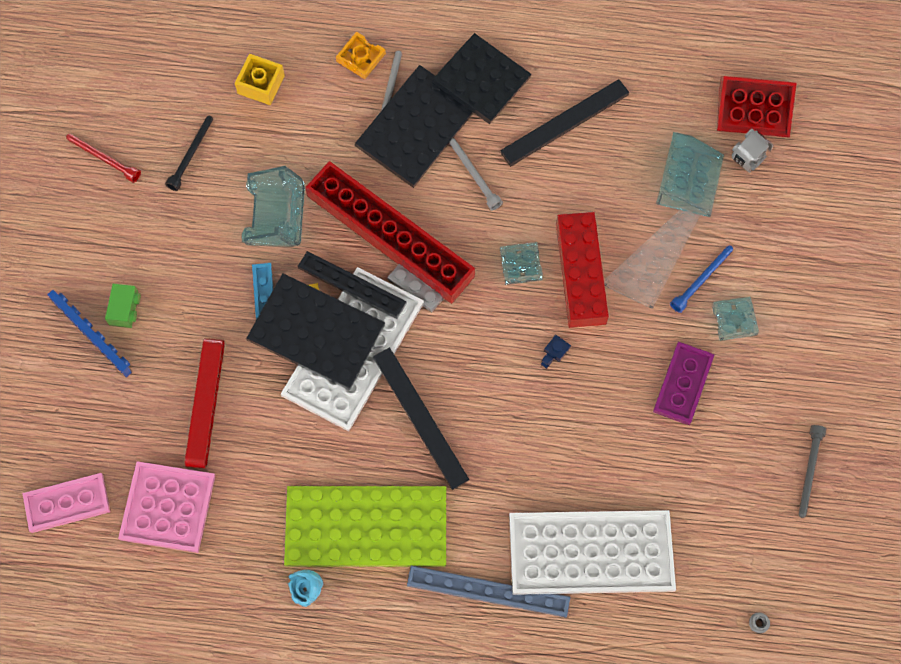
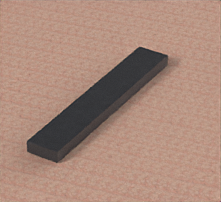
M308 251L298 265V269L398 319L407 304V301Z

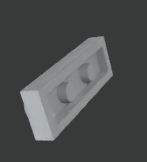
M400 264L387 277L388 281L396 287L424 300L423 307L431 313L444 299L442 295Z

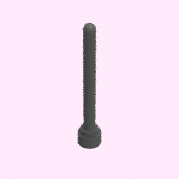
M811 425L809 434L811 435L812 444L798 513L801 518L807 515L820 441L826 435L827 428L820 425Z

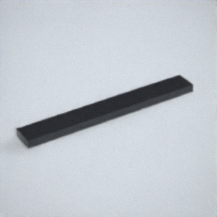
M618 79L500 150V153L511 167L627 97L629 91Z
M389 347L373 356L374 361L452 491L468 482L470 479L391 348Z

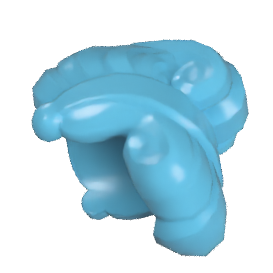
M300 570L289 575L291 581L288 583L292 594V600L302 607H307L312 602H315L324 585L321 576L312 570Z

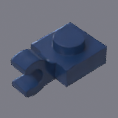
M555 335L544 348V352L547 354L542 359L541 365L547 369L554 359L560 362L571 348V345Z

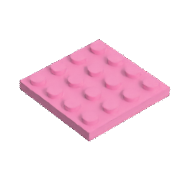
M136 462L118 539L120 541L199 553L215 474Z

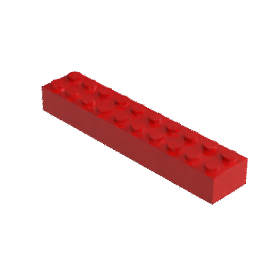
M329 161L305 187L308 198L391 260L400 264L430 286L450 304L457 299L475 278V267Z

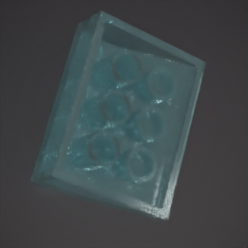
M673 132L656 204L710 217L724 154L690 135Z

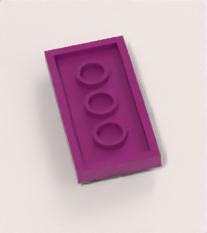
M678 341L653 413L690 426L715 354Z

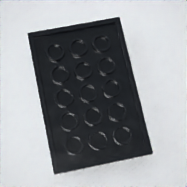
M421 65L415 69L355 142V147L413 188L473 114L472 111L434 85L432 80L435 75Z
M282 273L246 340L351 390L382 332L385 322Z

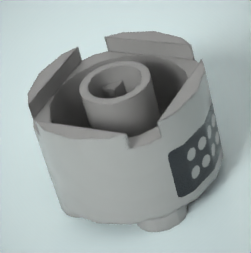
M753 129L747 132L745 135L746 139L742 143L738 142L733 147L731 155L732 159L748 173L751 170L754 171L767 157L765 152L767 150L771 152L774 146L757 130L754 131Z

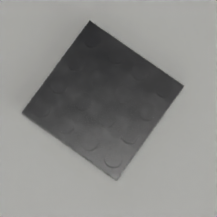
M474 33L433 78L432 83L485 122L491 124L530 79L531 73Z

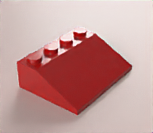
M721 76L717 131L747 134L750 129H753L754 131L757 130L761 135L790 138L797 83Z

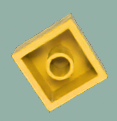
M249 54L235 81L237 94L271 106L285 77L283 65Z

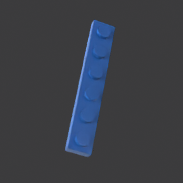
M52 290L47 294L51 301L126 378L132 373L129 369L130 363L123 356L119 358L116 355L118 351L112 344L107 345L104 342L105 337L99 331L94 332L91 329L93 325L86 318L82 320L79 317L81 313L74 305L70 307L67 304L68 299L62 293L57 294Z

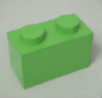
M112 284L105 317L109 326L132 328V324L137 318L136 305L140 303L141 298L135 286Z

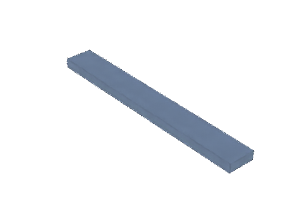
M412 565L407 582V587L567 618L569 596L559 594L512 595V585Z

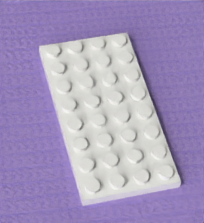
M358 267L354 275L407 301L400 316L396 319L342 292L338 300L385 322V326L351 390L297 366L281 392V396L348 432L382 376V372L374 361L373 356L389 347L395 354L424 303V300Z
M669 510L509 514L512 595L676 591Z

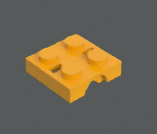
M356 32L338 53L336 62L366 79L385 56L386 49L378 44L377 46L371 45L365 39V36Z

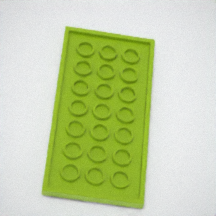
M287 486L285 567H411V565L417 567H446V486Z

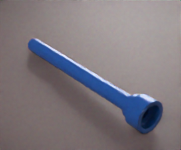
M727 246L682 296L679 295L670 302V306L676 312L682 313L687 307V300L730 255L733 247Z

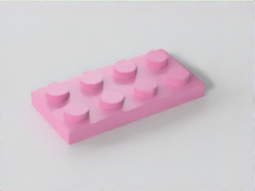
M102 473L22 493L29 532L31 533L110 513Z

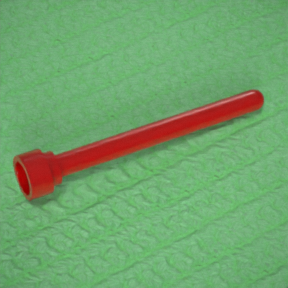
M72 134L66 135L68 141L124 173L128 181L135 183L140 178L141 171L139 169L126 167Z

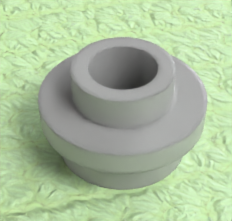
M755 613L749 619V626L752 631L761 634L769 629L770 620L763 613ZM756 620L762 622V627L756 625Z

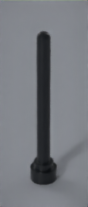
M212 116L206 117L175 174L166 180L165 185L169 189L178 191L182 185L181 177L213 121Z

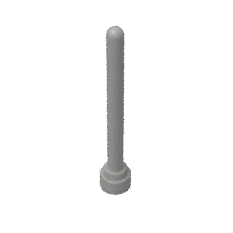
M401 51L395 52L381 111L392 99L402 57Z
M452 138L449 142L487 197L488 207L491 211L498 209L503 204V201L498 195L491 192L456 139Z

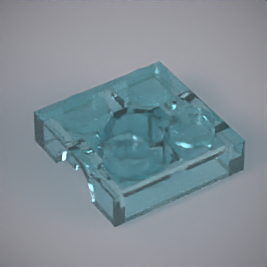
M537 242L500 247L505 285L543 280ZM525 272V276L521 277L520 273Z
M751 297L713 302L712 308L718 321L720 341L758 335L759 330ZM731 305H735L736 309L732 310Z

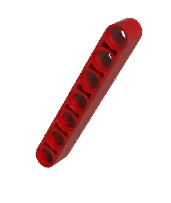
M204 338L185 454V467L204 469L207 467L225 342L222 339Z

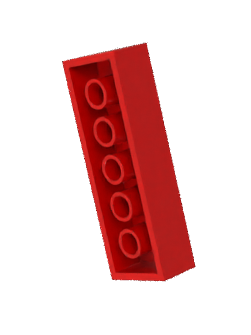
M595 212L557 215L556 230L569 328L607 325L609 314Z

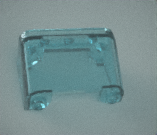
M287 166L248 173L246 188L255 196L252 227L244 228L242 242L249 246L293 247L300 245L305 191L302 178Z

